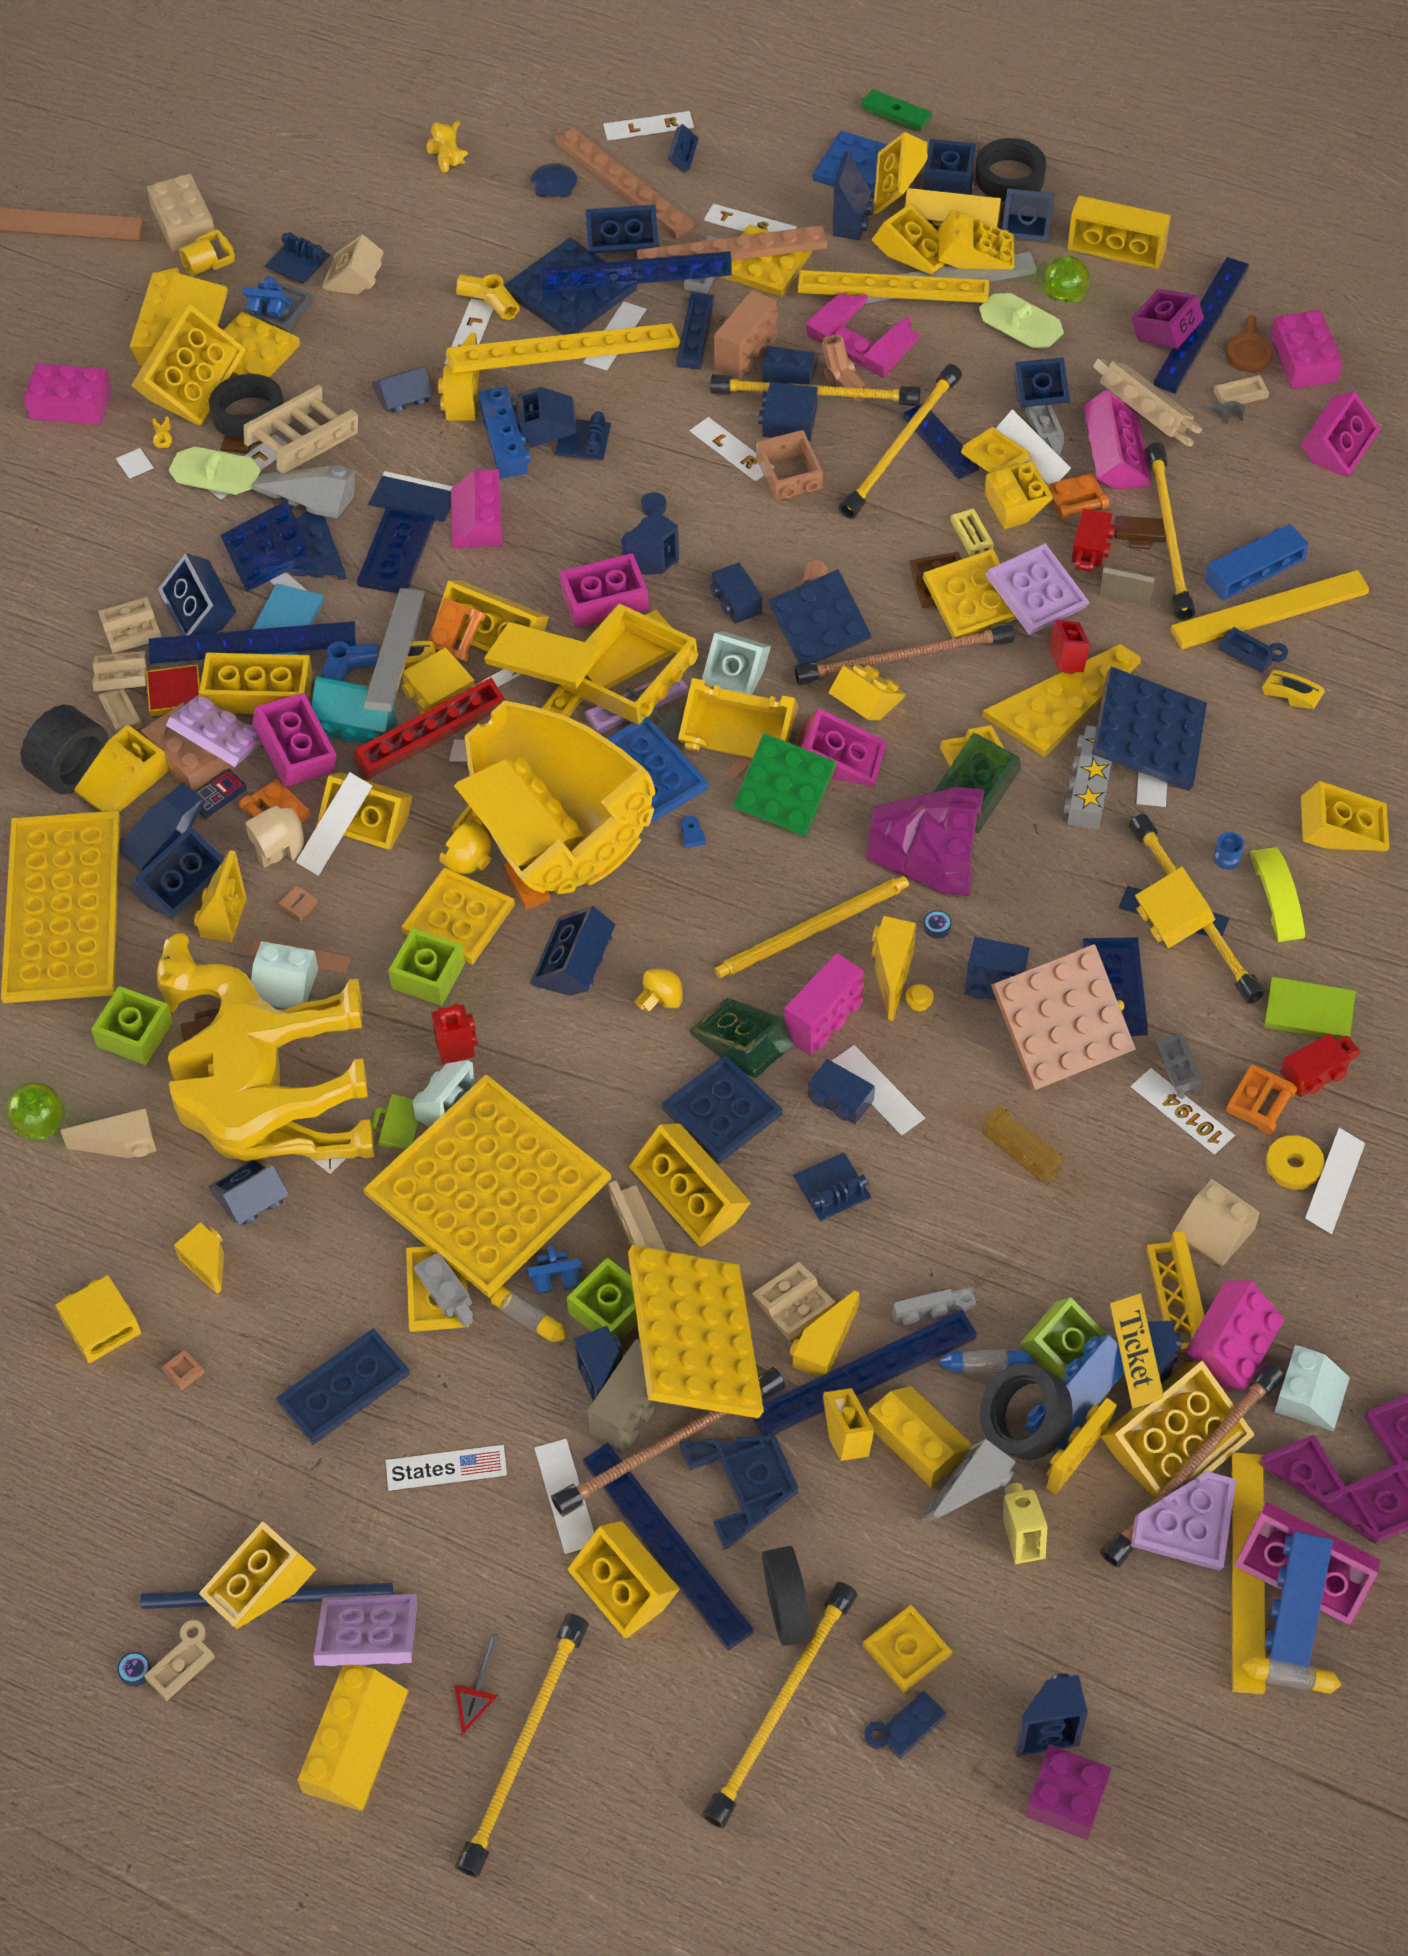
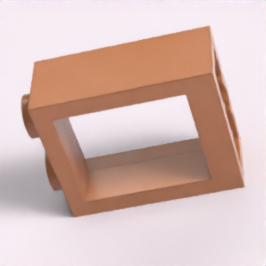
M804 430L756 442V459L775 501L823 489V471ZM801 456L808 473L778 480L770 463Z

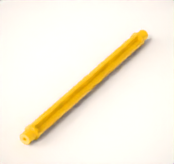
M905 876L897 879L893 878L749 950H745L723 961V964L715 967L714 971L719 979L727 975L732 976L758 961H762L813 936V934L821 932L875 904L901 893V890L909 887V882Z

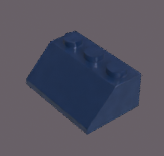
M656 205L585 209L588 254L637 251L659 247Z
M185 553L158 588L184 641L188 643L223 630L237 612L210 561L205 558Z
M190 826L133 879L129 890L148 908L173 919L210 884L211 878L224 858Z
M593 905L558 917L530 984L568 996L588 991L593 985V977L596 970L603 961L602 956L606 946L612 940L611 934L616 924Z
M1060 1673L1052 1676L1050 1680H1046L1021 1717L1015 1747L1016 1757L1047 1752L1049 1744L1060 1749L1080 1745L1088 1711L1079 1675L1069 1676L1068 1673Z

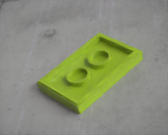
M1272 977L1264 1028L1320 1038L1331 1033L1335 1040L1344 1036L1350 1037L1356 991Z

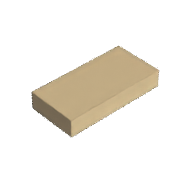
M1260 375L1214 386V394L1219 403L1223 405L1229 401L1245 404L1266 399L1269 396V390Z
M124 688L109 690L98 695L116 733L126 725L131 726L135 730L143 727Z

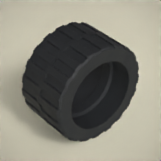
M66 704L55 706L44 712L42 716L37 718L32 727L29 728L22 743L20 753L21 764H23V768L56 793H73L77 784L109 740L108 733L102 726L74 706Z

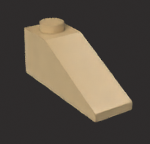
M146 1108L61 1129L67 1149L123 1158L143 1157L157 1151Z

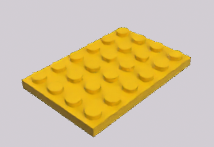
M632 1245L628 1251L648 1400L759 1418L764 1409L740 1266L728 1262Z

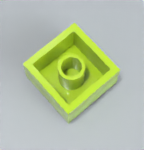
M412 928L388 970L391 988L442 1006L465 965L463 945Z
M118 986L91 1028L98 1048L146 1066L173 1024V1019L167 1003Z
M608 1257L567 1296L568 1313L589 1331L608 1326L611 1334H617L621 1341L638 1324L631 1276Z

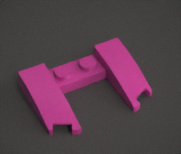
M843 292L828 302L806 323L807 336L819 343H822L823 339L829 335L838 334L843 336L847 357L882 378L889 374L920 338V334L918 332L913 333L909 327L911 326V320L907 316L893 326L876 343L844 327L867 302L868 295L860 294L859 297L849 296Z

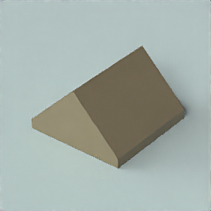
M1106 565L1103 568L1099 596L1150 606L1158 575Z

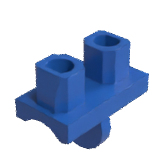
M266 277L264 283H258V288L244 287L243 295L247 297L246 310L251 314L260 315L263 304H267L266 312L269 315L281 317L284 307H291L292 304L291 299H286L282 291V285L277 284L275 277Z
M547 1244L548 1253L539 1254L537 1258L538 1263L550 1262V1264L527 1268L529 1281L532 1280L535 1291L539 1295L552 1292L550 1277L558 1275L562 1276L564 1289L577 1288L580 1279L579 1272H581L582 1266L580 1259L556 1262V1260L567 1259L566 1250L555 1252L554 1245Z

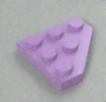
M1206 1471L1156 1504L1135 1516L1131 1547L1220 1571L1224 1568L1236 1479Z

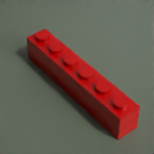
M491 677L356 748L353 760L365 780H369L491 715V712L505 701V698Z

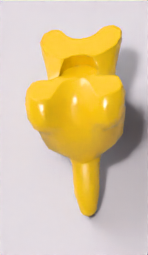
M458 120L452 126L435 122L431 128L433 138H430L427 142L428 153L430 155L439 154L438 164L443 173L448 172L449 165L464 164V157L468 154L467 151L459 149L456 145V133L460 125Z

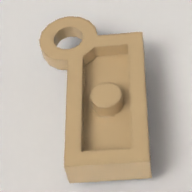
M197 1620L184 1623L180 1630L182 1642L144 1675L146 1681L165 1701H168L215 1658L213 1652L203 1643L206 1630L203 1624ZM195 1628L199 1630L196 1637L189 1638L187 1636L190 1629Z

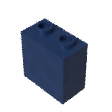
M769 382L768 392H763L762 407L765 408L764 410L760 409L758 424L763 425V437L773 438L804 430L808 441L811 442L818 407V387Z

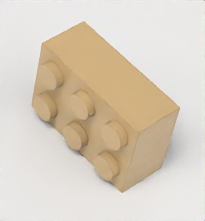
M191 173L146 186L152 211L172 252L195 242L196 238L214 231L212 216Z

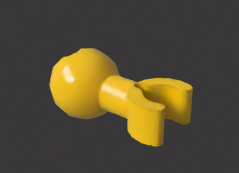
M165 417V422L162 423V426L154 418L152 423L156 433L153 436V443L159 449L169 448L172 444V436L168 432L171 428L169 417Z

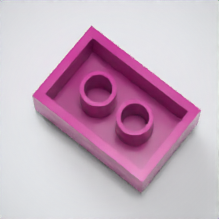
M1321 309L1275 316L1270 339L1291 389L1338 382L1342 358Z
M36 363L24 401L30 419L101 425L112 388L107 369Z
M633 553L559 571L561 593L575 629L603 622L619 603L639 613L649 610L648 590Z
M305 693L255 707L252 725L284 788L333 773L337 755Z
M836 953L784 1008V1039L809 1056H812L817 1049L821 1050L827 1044L829 1036L835 1030L839 1031L843 1027L847 1016L851 1012H856L863 1003L864 970Z
M1252 1280L1225 1281L1185 1351L1195 1362H1204L1222 1389L1246 1390L1285 1319Z

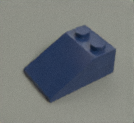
M844 151L834 181L833 236L860 241L863 231L866 232L868 229V215L872 216L874 202L870 201L871 191L850 152Z

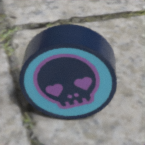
M935 910L925 916L924 931L928 936L943 938L950 933L951 918L947 913Z
M138 1652L125 1655L119 1661L117 1667L121 1681L131 1687L144 1684L146 1682L144 1675L151 1670L148 1659Z

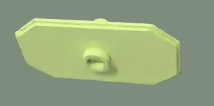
M1012 293L993 294L988 298V303H983L979 307L983 322L1031 348H1049L1064 334L1060 319Z
M194 446L177 452L168 471L179 484L236 495L252 489V484L258 478L261 469L253 458Z

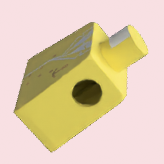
M1020 1483L1010 1484L1005 1488L1003 1521L1015 1564L1046 1559L1047 1523L1037 1495L1031 1489L1024 1491Z

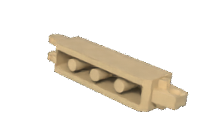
M1097 359L1093 367L1103 375L1099 383L1169 437H1175L1187 446L1193 445L1194 441L1192 438L1185 434L1186 429L1189 428L1192 432L1200 434L1202 428L1193 421L1194 416L1126 364L1117 363L1113 360L1109 363L1104 359Z

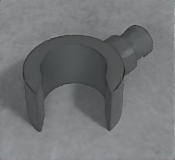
M1229 401L1224 405L1212 402L1210 410L1221 414L1222 421L1227 425L1230 412L1238 414L1240 420L1243 421L1245 408L1239 402Z

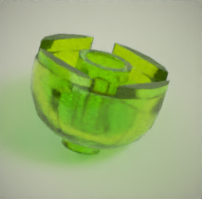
M1061 256L1053 259L1047 265L1042 278V290L1047 297L1056 302L1058 298L1064 299V303H1073L1086 296L1089 288V271L1084 262L1072 256Z
M39 1082L22 1084L16 1088L9 1096L5 1108L11 1130L19 1137H29V1140H40L49 1137L59 1129V1123L62 1117L64 1119L65 1116L62 1100L52 1087Z

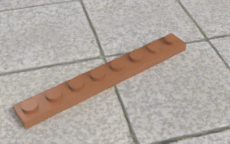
M573 127L555 138L556 145L633 206L656 205L657 225L675 239L693 229V220Z
M823 225L641 249L637 250V258L641 273L826 249L827 240Z

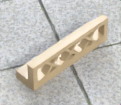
M617 1180L608 1183L610 1202L630 1247L637 1245L666 1251L637 1185L621 1190Z

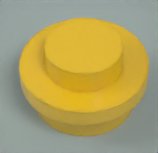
M913 985L906 992V1002L915 1011H924L933 1003V991L926 985Z

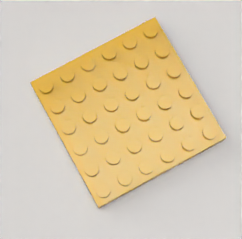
M485 1075L364 1188L366 1196L433 1252L440 1254L451 1267L490 1298L611 1180V1173L488 1075Z

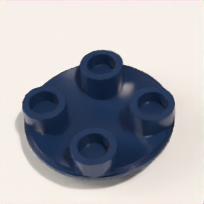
M559 163L543 165L536 169L531 177V184L535 189V194L539 197L560 196L567 198L572 194V189L577 183L575 171L569 166Z

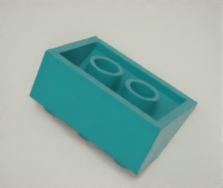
M317 677L315 680L312 709L327 737L366 744L397 727L395 705L393 704L391 712L365 709V698L369 687Z

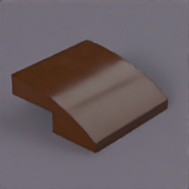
M959 551L909 560L914 585L922 608L936 606L923 580L924 572L962 560Z

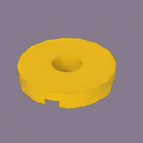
M1288 1135L1277 1139L1269 1147L1265 1160L1268 1174L1276 1179L1275 1182L1291 1190L1309 1188L1311 1184L1320 1179L1325 1165L1324 1155L1318 1145L1310 1139L1299 1135ZM1296 1158L1303 1165L1301 1167H1292L1287 1160Z

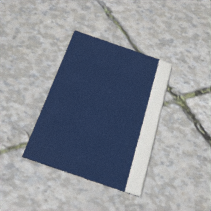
M384 471L368 505L444 522L451 508V488L453 486Z

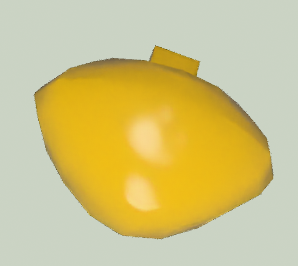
M650 969L644 972L643 988L645 990L634 1003L641 1010L645 1008L649 1012L657 1003L667 1009H678L683 1000L682 983L677 974L667 969Z

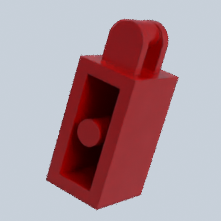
M1083 508L1072 552L1071 562L1076 563L1075 570L1093 573L1094 566L1101 568L1103 558L1109 557L1111 543L1107 542L1108 539L1113 540L1116 525L1112 524L1113 513Z
M1064 619L1055 620L1049 650L1058 670L1066 674L1084 673L1090 643L1080 622Z
M453 1003L451 1006L438 1007V1011L430 1012L435 1042L442 1065L475 1057L474 1046L478 1045L475 1033L476 1026L472 1013H466L464 1004L458 1005V1003Z
M1330 1033L1284 1057L1280 1073L1285 1080L1297 1087L1296 1094L1299 1097L1308 1093L1315 1094L1325 1084L1331 1081L1337 1082L1344 1078L1350 1061L1358 1057L1361 1051L1349 1036L1335 1040Z

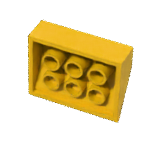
M176 272L152 273L129 346L140 366L144 365L178 309L191 304L218 326L228 288Z
M188 304L175 312L131 386L151 402L200 426L210 411L209 397L212 391L220 383L229 379L246 349L191 304Z
M521 757L504 759L458 781L454 785L518 867L530 865L558 839L571 852L584 837L578 828V824L562 809L561 803L554 799L546 789L545 783L537 778L530 769L528 762Z
M1203 1361L1184 1364L1161 1384L1164 1399L1132 1408L1100 1435L1117 1461L1154 1498H1156L1161 1490H1164L1163 1488L1166 1487L1168 1482L1191 1459V1456L1196 1453L1198 1448L1203 1445L1206 1439L1213 1434V1431L1235 1408ZM1243 1417L1181 1486L1188 1484L1206 1471L1213 1472L1232 1455V1452L1235 1453L1255 1435Z

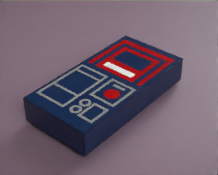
M228 769L196 792L205 801L199 814L207 819L246 791V784Z

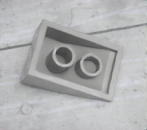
M987 1439L971 1446L920 1521L924 1524L931 1522L993 1489L997 1490L1000 1485L1004 1487L1014 1474L1011 1468L1016 1461Z

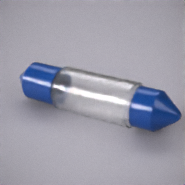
M1006 1349L950 1351L939 1360V1364L949 1372H962L963 1374L1000 1373L1002 1370L1015 1364L1035 1363V1359L1026 1350L1007 1351Z

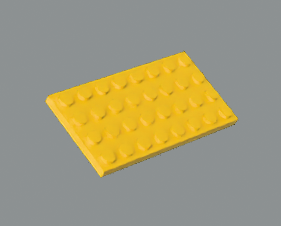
M119 811L11 818L1 987L3 1003L112 996L115 993L121 821Z

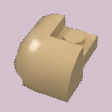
M274 806L245 822L248 837L255 845L258 861L264 868L280 861L286 855L293 862L304 849L305 838L302 824L292 807L280 809L278 806Z

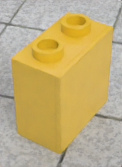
M446 647L407 668L402 674L404 682L402 685L403 692L407 698H412L416 702L421 714L475 685L474 679Z
M1180 867L1135 895L1140 904L1136 908L1144 922L1150 920L1153 925L1150 931L1158 943L1163 940L1168 949L1215 921L1209 905L1183 867Z
M108 1275L101 1279L93 1280L84 1289L75 1294L65 1296L61 1302L55 1305L62 1322L89 1364L142 1334L135 1316Z

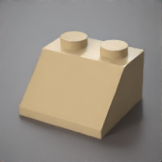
M363 234L334 254L322 288L327 291L357 295L365 289L369 290L376 281L374 277L382 265L381 258L384 251Z
M1211 1179L1193 1199L1174 1232L1185 1231L1188 1246L1219 1268H1222L1255 1230L1260 1212Z

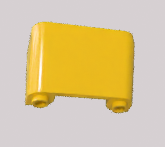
M692 678L678 740L684 744L685 749L698 752L702 748L753 758L763 733L789 742L799 708L795 698L782 696L781 700L777 702L774 696H770V698L721 689L718 685H714L713 688L712 686L705 685V680Z

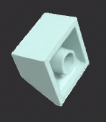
M716 632L713 636L702 680L706 681V685L713 687L718 685L721 689L752 695L765 670L771 646L728 632Z
M261 941L253 962L251 982L259 996L276 1010H285L307 1002L318 972L315 951Z
M468 1060L446 1063L440 1071H436L432 1075L426 1089L423 1092L420 1091L414 1098L415 1119L430 1127L475 1085L473 1063Z
M1295 1345L1274 1412L1334 1432L1350 1377L1325 1354Z

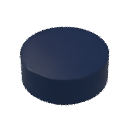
M657 492L647 493L641 499V509L647 516L655 510L663 514L666 510V499Z

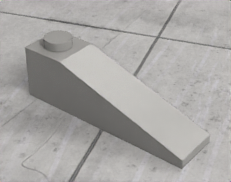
M342 465L290 470L285 474L281 472L265 473L256 479L252 484V489L273 498L284 497L288 499V504L297 506L298 503L304 505L310 513L338 518L354 498L355 470L347 469Z

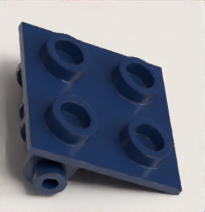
M291 232L284 233L281 238L284 246L265 265V268L304 284L330 257V254L325 252L321 245L313 244L302 237L298 239Z
M596 411L591 415L590 420L576 419L577 434L558 439L555 456L604 460L611 422H605L604 414Z
M844 1152L793 1175L819 1221H823L871 1199V1195L865 1187L868 1185L865 1176H858Z

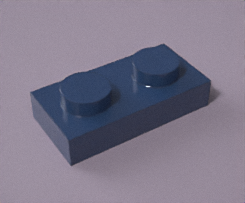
M681 124L676 128L667 159L685 173L691 167L699 138L684 124Z

